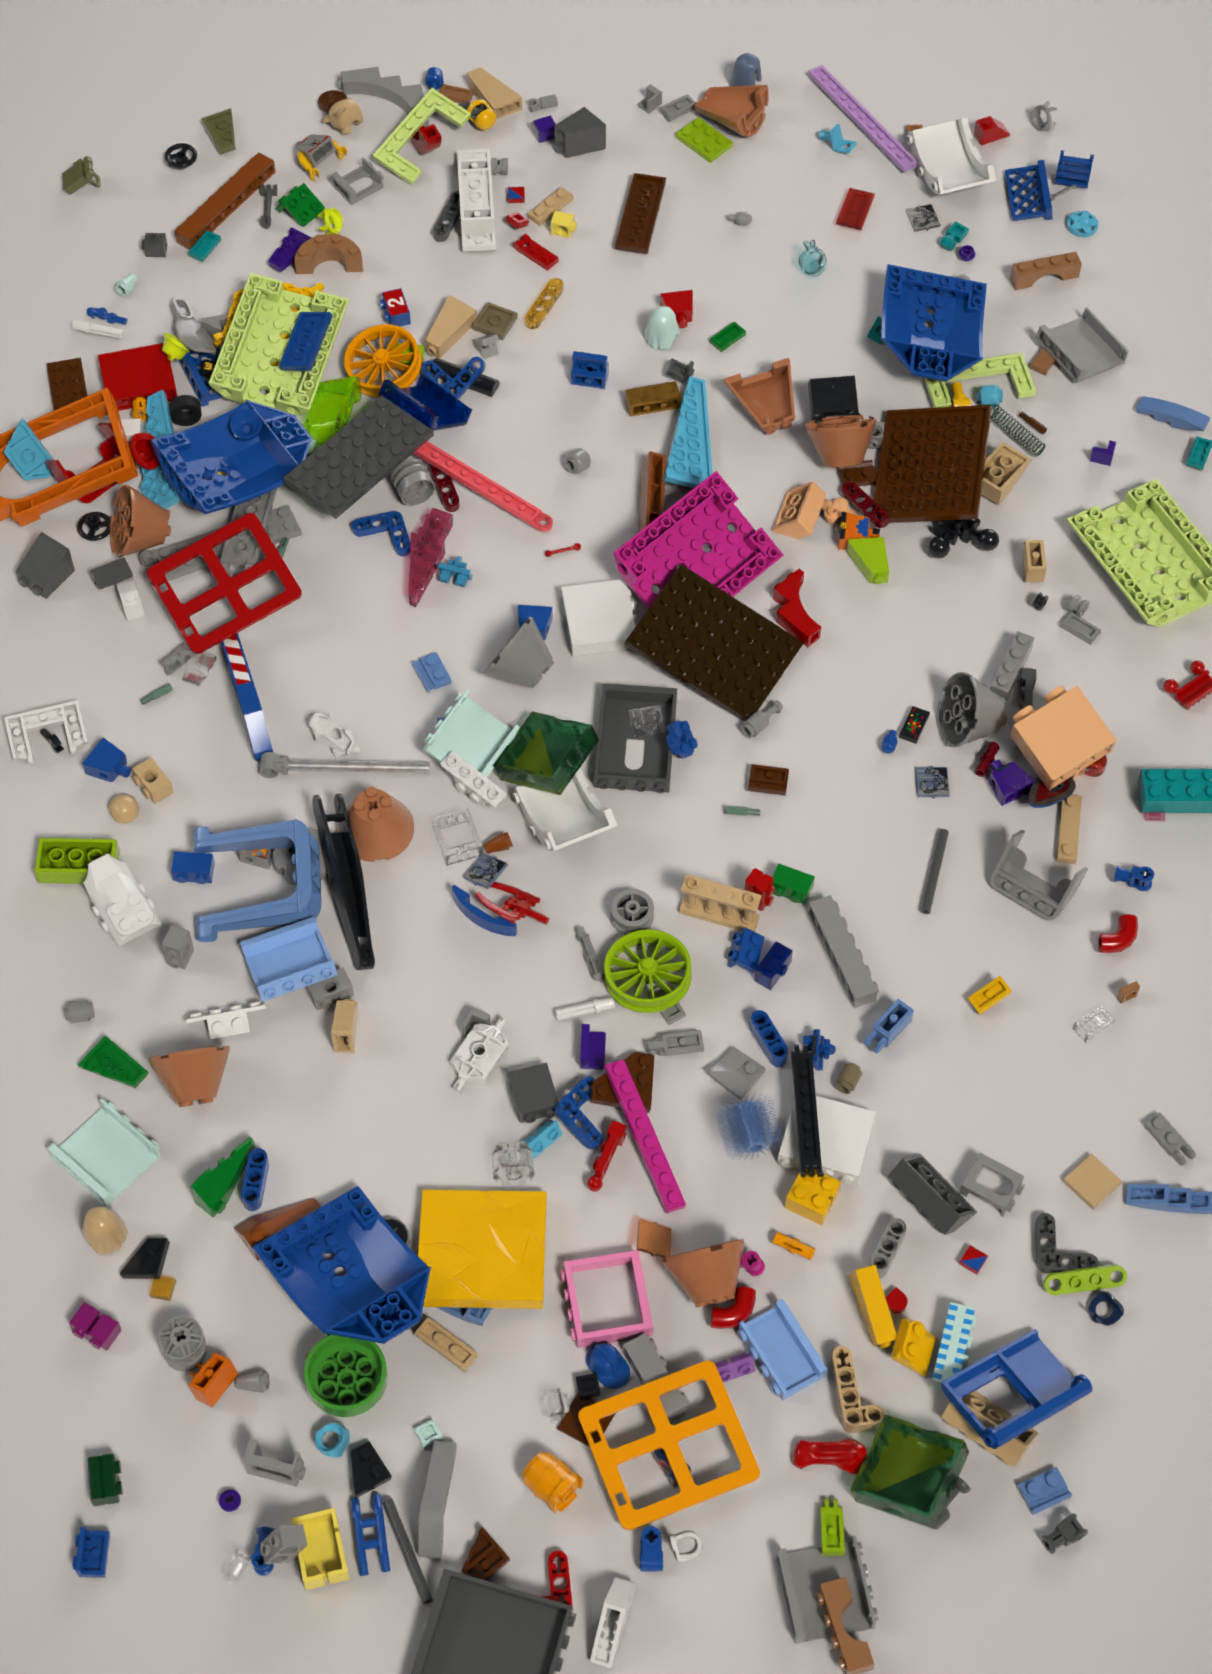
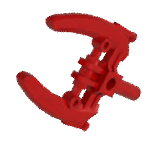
M494 882L490 886L491 888H496L516 896L508 898L501 907L492 903L480 892H476L475 897L486 908L512 924H515V921L520 920L521 917L525 918L526 916L545 925L549 922L548 917L531 909V906L535 907L536 903H540V898L528 892L526 893L518 888Z

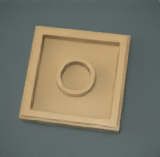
M1093 1154L1087 1157L1063 1180L1093 1210L1122 1184V1181Z

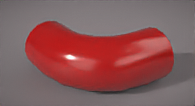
M1131 914L1122 915L1118 918L1119 928L1116 933H1100L1098 940L1099 952L1117 953L1129 948L1137 938V916Z
M738 1287L735 1291L734 1303L730 1307L713 1306L710 1327L728 1329L738 1326L741 1321L745 1322L753 1312L756 1290L749 1287Z

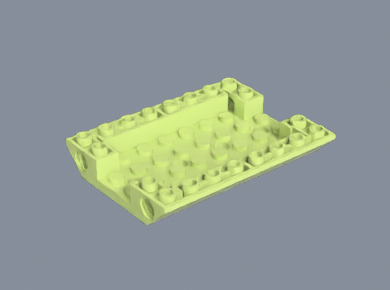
M250 273L211 375L209 385L228 400L245 403L246 400L295 416L310 412L349 299L317 290L314 298L283 290V281ZM296 307L299 311L293 312L290 309ZM300 312H330L332 318L312 371H281L279 365ZM286 334L289 338L282 339L280 336ZM272 362L279 363V365L276 367L271 366L270 364ZM265 389L268 390L269 393L261 394L260 391Z
M1157 479L1128 491L1125 501L1101 511L1096 505L1067 518L1069 525L1147 624L1161 627L1212 603V546ZM1121 520L1123 524L1116 523L1115 521ZM1140 545L1143 549L1136 548L1135 546ZM1159 570L1162 571L1164 574H1157L1155 573V571ZM1176 596H1181V597L1184 598V600H1179V599H1176L1175 597H1176Z

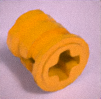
M137 397L132 402V416L134 419L144 421L148 419L146 414L147 400L143 397Z

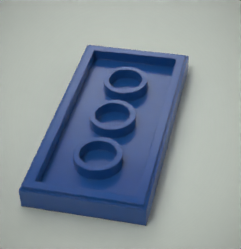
M300 312L279 365L281 371H312L332 318L330 312Z

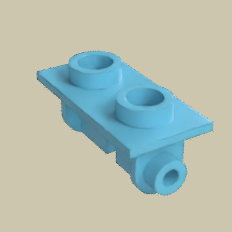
M556 1120L546 1121L544 1125L536 1130L539 1135L532 1134L522 1142L521 1148L525 1152H529L532 1160L562 1135Z

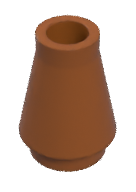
M501 832L484 843L487 854L509 850L513 846L508 832Z

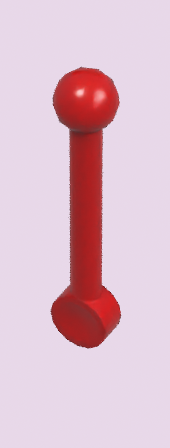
M575 543L574 546L554 551L547 550L545 556L550 557L552 554L570 550L579 551L581 544Z

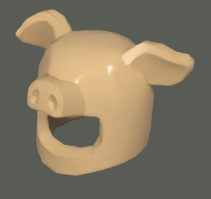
M349 98L333 104L329 109V114L324 117L323 123L328 124V122H331L332 126L339 129L342 135H347L351 133V124H361L363 116L358 104Z

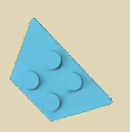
M22 418L6 445L4 454L25 481L54 476L45 462L47 460H54Z

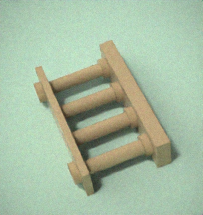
M686 874L681 888V892L686 894L679 914L736 930L746 927L755 932L760 915L756 914L762 895Z

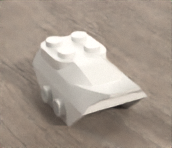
M106 854L88 864V874L83 884L93 903L92 911L96 917L100 916L102 920L100 924L104 932H109L119 946L161 925L153 911L155 908L150 898L146 899L143 894L146 891L142 883H137L126 862H121Z

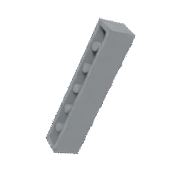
M831 895L809 902L808 913L853 1007L857 1008L875 1002L877 993H879L878 985L875 981H872L868 965L863 963L862 952L856 948L854 936L847 930V922L839 913L838 903L833 901Z

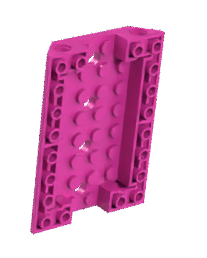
M717 471L613 552L619 574L647 609H649L677 570V565H684L734 597L784 556L762 527L755 531L734 504L739 498ZM728 524L734 526L735 532H730L728 530ZM703 544H706V545L709 546V548H710V552H709V553H707V552H705V551L703 550V548H702ZM652 585L659 588V594H655L652 591Z

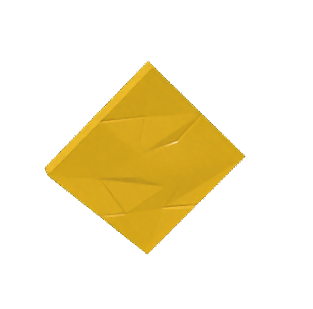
M422 1190L418 1257L427 1266L431 1267L423 1307L543 1309L547 1191Z

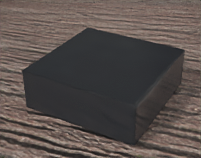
M597 1373L576 1377L580 1400L601 1395Z

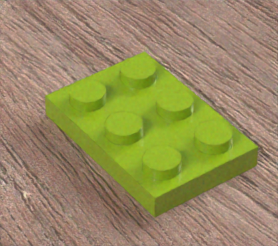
M699 117L679 130L675 136L676 139L709 163L733 147V141Z

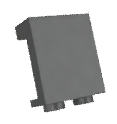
M547 1063L508 1072V1082L510 1088H512L520 1123H532L540 1118L556 1116L555 1105L558 1102V1098Z

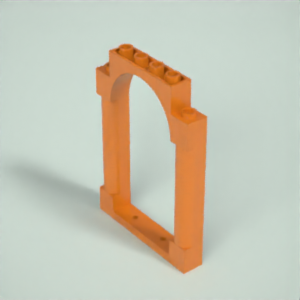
M108 388L29 421L27 424L38 439L43 440L95 416L100 419L109 415L121 456L24 498L8 499L0 496V521L12 517L14 522L17 521L23 527L41 519V514L112 483L122 484L138 477L115 399ZM16 428L0 434V472L10 461L4 454V449Z

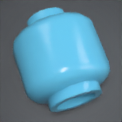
M983 385L980 392H977V402H980L981 405H991L992 408L1003 402V391L997 385Z

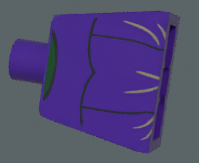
M997 759L991 763L990 767L993 771L991 772L989 782L1001 806L1030 792L1034 780L1015 762L1003 765Z

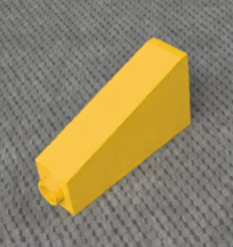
M876 1265L857 1269L848 1276L874 1347L880 1345L881 1349L893 1346L892 1342L896 1340L897 1334Z

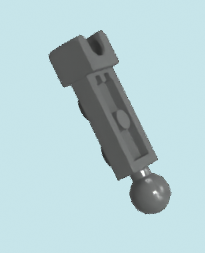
M1022 668L1020 697L1023 698V702H1020L1019 711L1029 705L1033 707L1036 669Z

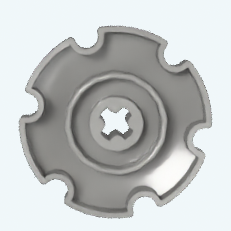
M308 828L309 833L318 842L320 877L323 880L328 873L318 830ZM278 848V850L273 851L275 869L278 874H284L285 881L295 884L293 872H296V865L292 861V854L295 853V848Z

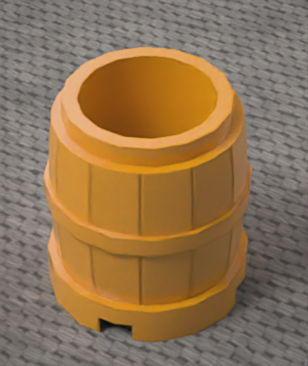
M544 1451L537 1454L528 1463L522 1474L524 1484L537 1498L548 1504V1508L554 1513H557V1510L560 1512L564 1511L578 1496L575 1493L577 1488L582 1489L584 1484L583 1478L579 1474L573 1473L564 1461Z

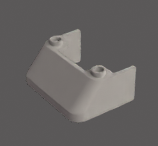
M1020 830L1010 838L990 877V884L997 891L1046 920H1054L1075 895L1088 868L1084 867L1078 871L1072 880L1063 879L1056 887L1052 886L1024 869L1027 856L1017 847L1025 831Z

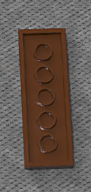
M634 173L615 249L648 254L666 185V177Z

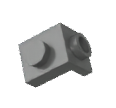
M671 358L668 362L666 375L684 383L694 373V362L690 361L688 365H685Z

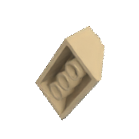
M977 1391L962 1398V1401L985 1428H993L1013 1416ZM949 1402L941 1416L950 1427L959 1429L968 1439L975 1440L982 1445L984 1450L994 1453L1000 1457L1002 1462L1013 1467L1021 1461L1039 1434L1031 1428L999 1448L992 1449L985 1445L983 1439L951 1402Z

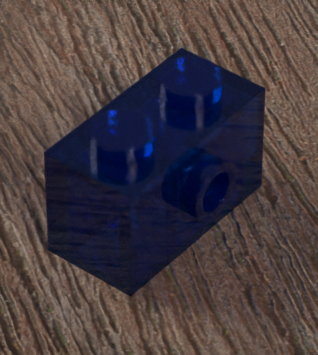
M776 941L755 969L754 981L771 991L779 978L783 977L787 972L788 966L792 962L793 950Z

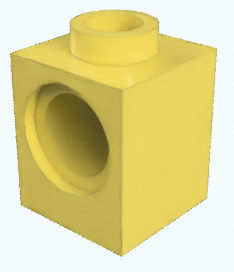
M555 211L551 220V235L570 238L572 232H575L577 222H574V214Z

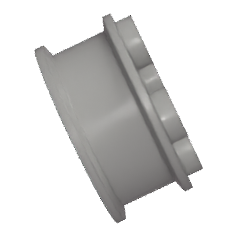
M627 889L614 897L611 904V921L618 931L623 934H629L651 927L654 920V903L647 893L638 889Z

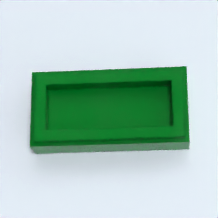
M734 321L711 337L709 343L722 352L744 337L746 330Z

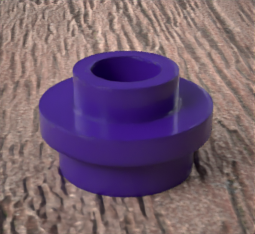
M965 245L959 250L958 255L962 260L970 261L975 258V251L972 246Z
M232 1489L224 1491L219 1497V1505L226 1512L237 1510L241 1504L240 1494ZM228 1497L234 1498L231 1503H227L226 1499Z

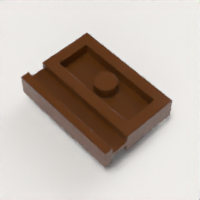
M872 460L863 461V463L854 466L837 468L842 485L846 482H854L859 487L876 484L877 474Z
M752 764L748 791L786 796L789 769Z

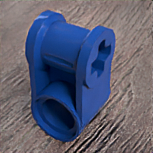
M647 1527L642 1532L640 1572L663 1571L661 1532L656 1527ZM649 1535L654 1539L653 1543H649Z

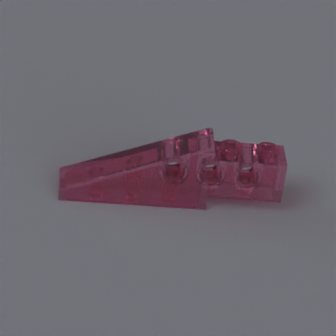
M432 508L430 514L426 515L424 525L418 529V532H411L408 592L410 606L417 607L438 568L439 562L441 563L445 555L444 541L453 527V514Z

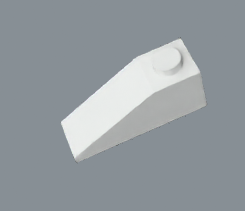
M131 577L116 583L127 621L144 617L142 602L134 578Z

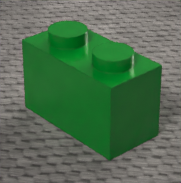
M778 864L773 875V886L775 887L773 894L791 899L795 903L806 905L814 886L815 876Z

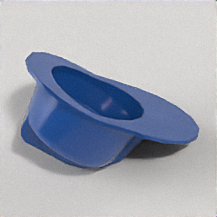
M607 1343L596 1344L588 1350L586 1364L592 1373H597L598 1380L602 1385L610 1389H618L628 1382L630 1367L614 1346Z

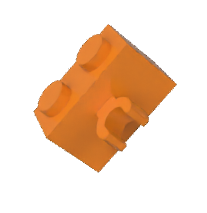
M215 1352L205 1365L201 1363L196 1364L200 1370L198 1373H189L192 1381L188 1384V1387L196 1400L210 1407L216 1404L239 1375L230 1359Z

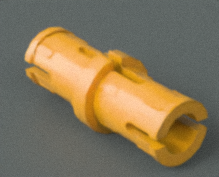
M780 1232L776 1233L772 1243L789 1250L791 1254L796 1253L810 1261L816 1251V1248L799 1242L800 1239H792Z

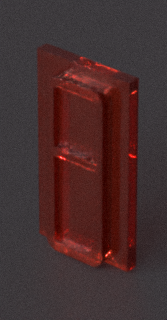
M849 188L836 224L862 230L875 193Z

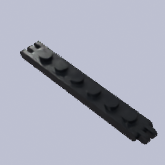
M795 1044V1051H791L800 1173L801 1177H806V1170H809V1177H814V1170H817V1177H822L812 1051H808L807 1044H803V1051H800L799 1044Z

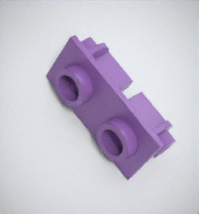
M743 1352L731 1357L732 1363H728L727 1359L714 1362L723 1383L755 1372L753 1355L751 1356L750 1353L746 1354Z

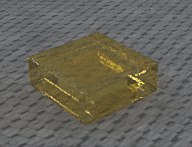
M167 1277L154 1279L149 1294L150 1298L171 1301L176 1279Z

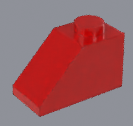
M991 116L976 120L974 136L980 145L1010 136L1004 124Z

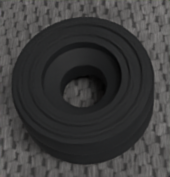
M180 395L170 402V416L175 424L191 426L201 419V404L196 397Z

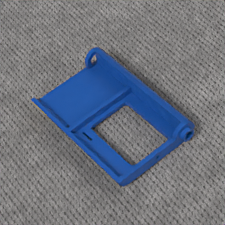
M1034 1329L941 1382V1389L949 1401L983 1439L985 1445L992 1449H997L1092 1392V1384L1083 1374H1079L1074 1378L1040 1340L1038 1331ZM1003 1376L1024 1398L1029 1407L993 1428H985L962 1401V1398Z

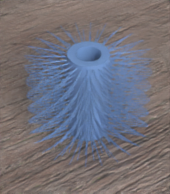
M751 1099L750 1101L745 1100L743 1102L742 1100L741 1103L738 1101L739 1104L729 1106L734 1108L725 1107L729 1110L722 1112H728L724 1113L728 1114V1116H721L718 1119L722 1117L729 1119L725 1120V1122H729L727 1124L730 1125L722 1128L730 1127L725 1130H730L728 1132H732L733 1135L729 1137L734 1138L726 1139L725 1141H728V1144L735 1145L732 1147L725 1145L724 1147L727 1146L726 1149L736 1147L732 1149L736 1150L734 1151L735 1153L740 1151L749 1154L757 1152L758 1154V1151L763 1150L766 1146H772L766 1143H780L772 1142L780 1139H775L777 1137L771 1135L775 1132H771V1130H778L776 1132H781L782 1130L779 1131L780 1127L776 1129L777 1125L770 1127L774 1124L768 1122L772 1119H768L770 1117H766V1115H773L774 1113L771 1114L772 1110L765 1112L769 1110L765 1109L767 1107H763L767 1105L764 1104L766 1103L765 1101L760 1103L762 1101L758 1102L757 1100L753 1102V1099ZM719 1122V1123H718V1124L721 1123V1125H720L719 1127H721V1126H723V1125H727V1124H722V1123H724V1122Z

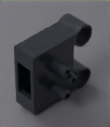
M855 375L809 380L808 390L812 420L822 421V418H826V416L861 415L858 410Z

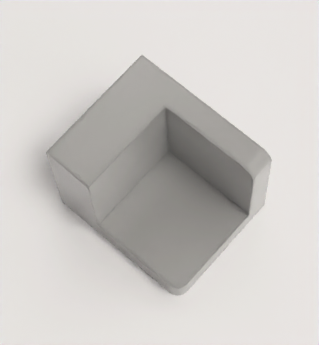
M650 84L646 87V97L638 103V107L650 114L662 104V91Z
M472 1007L462 1024V1036L467 1037L475 1024L490 1025V1014Z

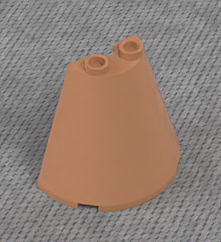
M768 85L710 87L703 95V98L694 105L695 112L703 114L742 136L751 137L761 128L766 116L764 110L765 106H768L769 100Z
M789 358L773 362L771 370L742 379L741 374L724 378L727 388L767 435L773 434L778 429L782 428L785 430L792 426L791 422L795 419Z

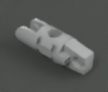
M187 642L178 647L161 662L162 666L165 667L164 672L166 675L172 674L196 655L191 651Z

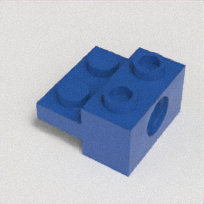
M573 351L571 384L605 389L609 375L608 356Z

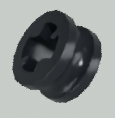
M1039 592L1032 606L1034 608L1038 607L1041 611L1045 607L1049 596H1043V593Z

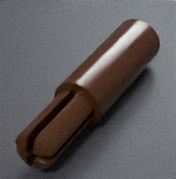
M1023 411L1019 414L1022 419L1041 434L1047 431V427L1033 417H1030Z

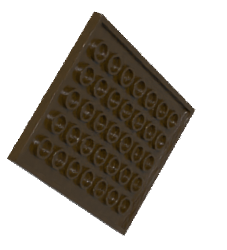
M682 564L624 643L630 649L743 721H746L760 709L804 644L803 641Z

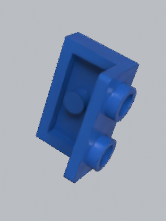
M744 927L732 936V946L727 956V966L731 968L738 965L753 973L757 971L764 936Z
M86 1527L80 1528V1534H76L75 1546L78 1548L77 1556L73 1557V1570L76 1571L78 1577H106L111 1535L109 1531H87Z

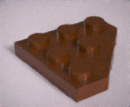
M634 1052L624 1061L645 1110L649 1113L651 1110L655 1055ZM606 1073L592 1082L590 1103L621 1108Z

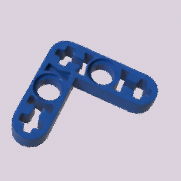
M473 357L454 379L430 360L425 361L421 369L424 375L448 397L456 400L484 372L486 364L482 358ZM475 362L479 363V369L477 367L475 368ZM428 366L432 367V369L436 372L435 375L428 371ZM469 368L473 370V372L475 373L474 375L470 371H468ZM469 374L470 380L466 383L462 382V376ZM446 376V382L442 385L439 384L438 378ZM451 389H456L457 394H452Z
M386 512L359 518L352 522V532L355 536L363 537L389 531L396 554L403 557L411 553V542L400 512ZM393 519H396L397 525L394 524ZM376 521L382 523L380 526L373 525V523ZM397 531L404 533L402 536L394 535ZM401 542H403L405 549H402Z
M585 1077L555 1105L557 1116L588 1149H595L602 1143L603 1139L601 1133L579 1109L590 1098L591 1084L595 1080L592 1077ZM589 1085L590 1088L585 1092L583 1089ZM573 1093L580 1097V1102L573 1098ZM575 1119L582 1123V1128L576 1126Z

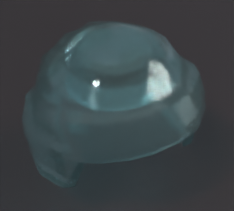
M811 240L810 243L804 241L803 245L806 250L800 255L798 263L806 275L812 277L819 276L826 268V255L815 246V240Z

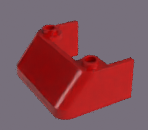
M111 423L97 424L106 440L99 446V453L103 459L90 469L121 456ZM59 460L45 461L58 483L75 476L72 471L65 470ZM117 482L80 497L77 500L81 503H91L116 485Z

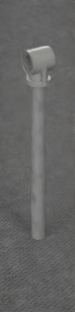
M266 752L261 755L260 775L265 778H274L279 773L288 775V771L429 773L430 762L288 760V756L280 758L276 753Z

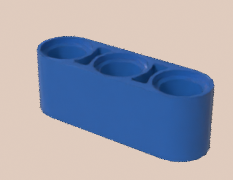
M762 1010L753 1012L750 1023L751 1032L769 1062L775 1067L784 1066L787 1062V1045L766 1012ZM761 1021L763 1022V1024H757L755 1022ZM771 1037L773 1038V1040H767L765 1038ZM775 1053H781L782 1056H776Z
M260 1148L250 1152L241 1197L243 1205L248 1211H256L261 1207L265 1191L269 1161L266 1151ZM263 1159L261 1163H255L256 1160ZM253 1178H260L257 1182L251 1181ZM249 1197H256L253 1201L247 1200Z

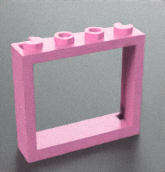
M639 1250L564 1262V1269L560 1270L562 1282L567 1284V1289H564V1296L566 1302L570 1301L571 1308L567 1309L568 1319L573 1321L574 1328H571V1336L573 1341H577L578 1348L630 1340L644 1333L648 1337L653 1336V1323ZM631 1264L642 1323L583 1333L572 1273Z

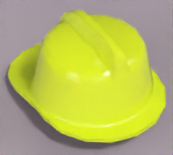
M169 333L163 334L165 340L162 350L167 354V358L170 361L174 359L182 360L190 352L180 342L179 338Z

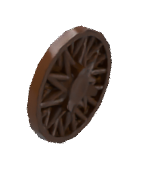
M330 90L321 94L318 99V105L322 111L329 113V109L333 104L348 98L341 91Z

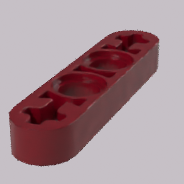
M429 464V470L445 510L448 512L457 511L460 507L459 497L451 477ZM440 474L446 476L444 479L437 478V476ZM443 488H450L451 491H450V492H443L442 489H443Z
M846 482L842 485L843 497L863 516L869 517L870 522L875 527L884 528L889 524L888 513L857 484ZM858 498H865L862 502H856ZM869 507L875 508L871 512L866 511Z

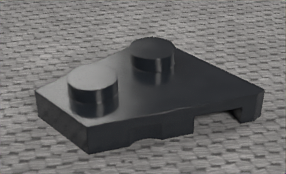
M148 1238L121 1270V1277L123 1279H160L170 1244L167 1238Z
M370 1441L350 1451L351 1476L354 1489L353 1497L355 1499L391 1480L392 1475Z

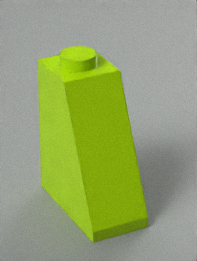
M884 537L848 539L847 554L870 584L888 583L889 567Z

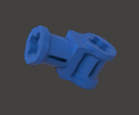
M1117 865L1114 882H1127L1129 887L1136 888L1139 891H1148L1152 886L1151 880L1154 878V871L1147 866H1133L1132 870L1120 868Z
M259 1527L256 1530L258 1541L255 1544V1551L251 1562L255 1572L261 1576L270 1574L274 1568V1564H265L263 1562V1565H259L264 1560L260 1552L261 1542L275 1530L271 1527Z

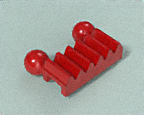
M1199 660L1193 661L1190 665L1191 672L1199 676L1179 689L1178 683L1174 679H1168L1163 684L1164 691L1169 694L1173 693L1174 698L1187 710H1189L1191 705L1194 706L1196 702L1199 703L1207 694L1210 695L1212 693L1210 672L1205 670L1204 663Z

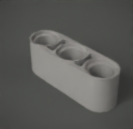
M895 1218L888 1223L871 1257L870 1266L876 1263L884 1266L883 1268H877L879 1278H883L887 1274L904 1240L907 1227L902 1219ZM892 1229H898L901 1233H894ZM890 1246L893 1250L887 1251L883 1247Z

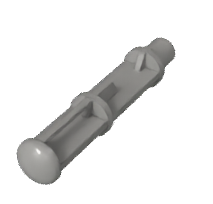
M578 927L576 929L578 941L584 942L587 949L584 953L589 968V963L592 962L596 972L593 975L590 968L593 979L595 981L602 980L604 973L589 934L585 932L584 927ZM597 960L602 973L598 972L594 961Z

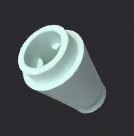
M130 273L119 280L115 286L116 292L120 296L129 295L138 280L137 276Z

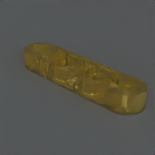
M553 278L547 283L525 316L527 328L536 329L541 325L563 292V281L561 279ZM551 296L552 299L546 300L544 297ZM538 307H543L545 310L537 311L536 309Z

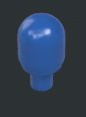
M890 730L889 734L885 735L882 740L881 749L884 753L890 754L896 749L898 741L895 730Z

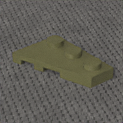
M231 108L201 118L203 126L220 154L236 149Z

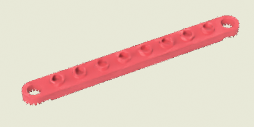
M427 441L413 453L541 532L551 530L553 520L550 515L548 516V514L543 513L542 510ZM540 521H546L548 525L546 524L545 526L544 524L543 526V524L541 525Z

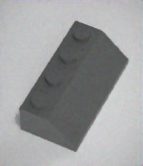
M921 1154L902 1158L888 1175L892 1180V1184L902 1190L907 1200L915 1204L920 1209L921 1214L925 1218L930 1219L935 1225L936 1230L944 1235L955 1232L977 1213Z

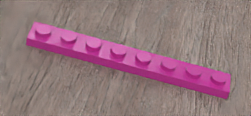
M624 1059L606 1064L604 1070L665 1213L685 1208V1200Z

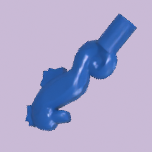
M91 307L87 309V315L92 319L96 316L102 320L107 319L108 323L127 324V318L119 317L115 313H107L104 307Z

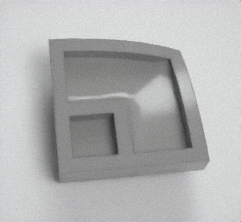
M733 1046L715 1066L709 1069L708 1074L728 1092L742 1100L765 1073L766 1069Z

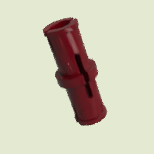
M989 742L986 751L981 754L980 762L974 770L977 776L985 777L991 763L995 761V755L1000 749L998 743Z

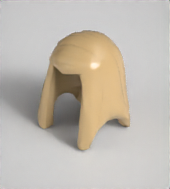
M99 1206L88 1210L85 1215L82 1234L88 1244L98 1254L105 1255L106 1252L111 1254L114 1250L121 1248V1243L127 1238L126 1234H128V1231L116 1213L106 1207Z

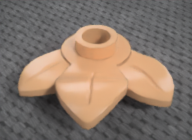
M836 498L834 501L825 499L824 505L821 507L824 511L825 520L829 523L838 522L842 512L854 514L855 511L848 508L849 501L846 498Z

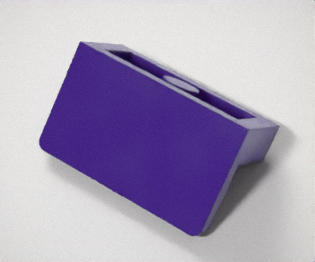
M582 1024L581 1069L603 1070L605 1066L606 1033L590 1032V1024Z

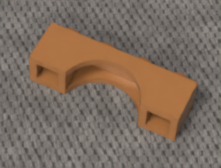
M1077 252L1012 264L1010 279L1015 290L1032 287L1038 279L1050 274L1061 276L1063 281L1079 278L1082 263Z
M846 1577L820 1584L819 1592L816 1595L819 1605H824L826 1614H823L827 1628L831 1627L833 1633L830 1638L834 1650L838 1649L840 1655L838 1658L840 1670L845 1671L846 1674H860L873 1670L874 1661L868 1643L852 1638L845 1631L842 1624V1614L851 1605L853 1599Z

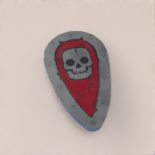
M1038 776L1029 792L1030 806L1033 808H1043L1066 799L1073 794L1076 788L1075 781L1070 777L1048 791Z

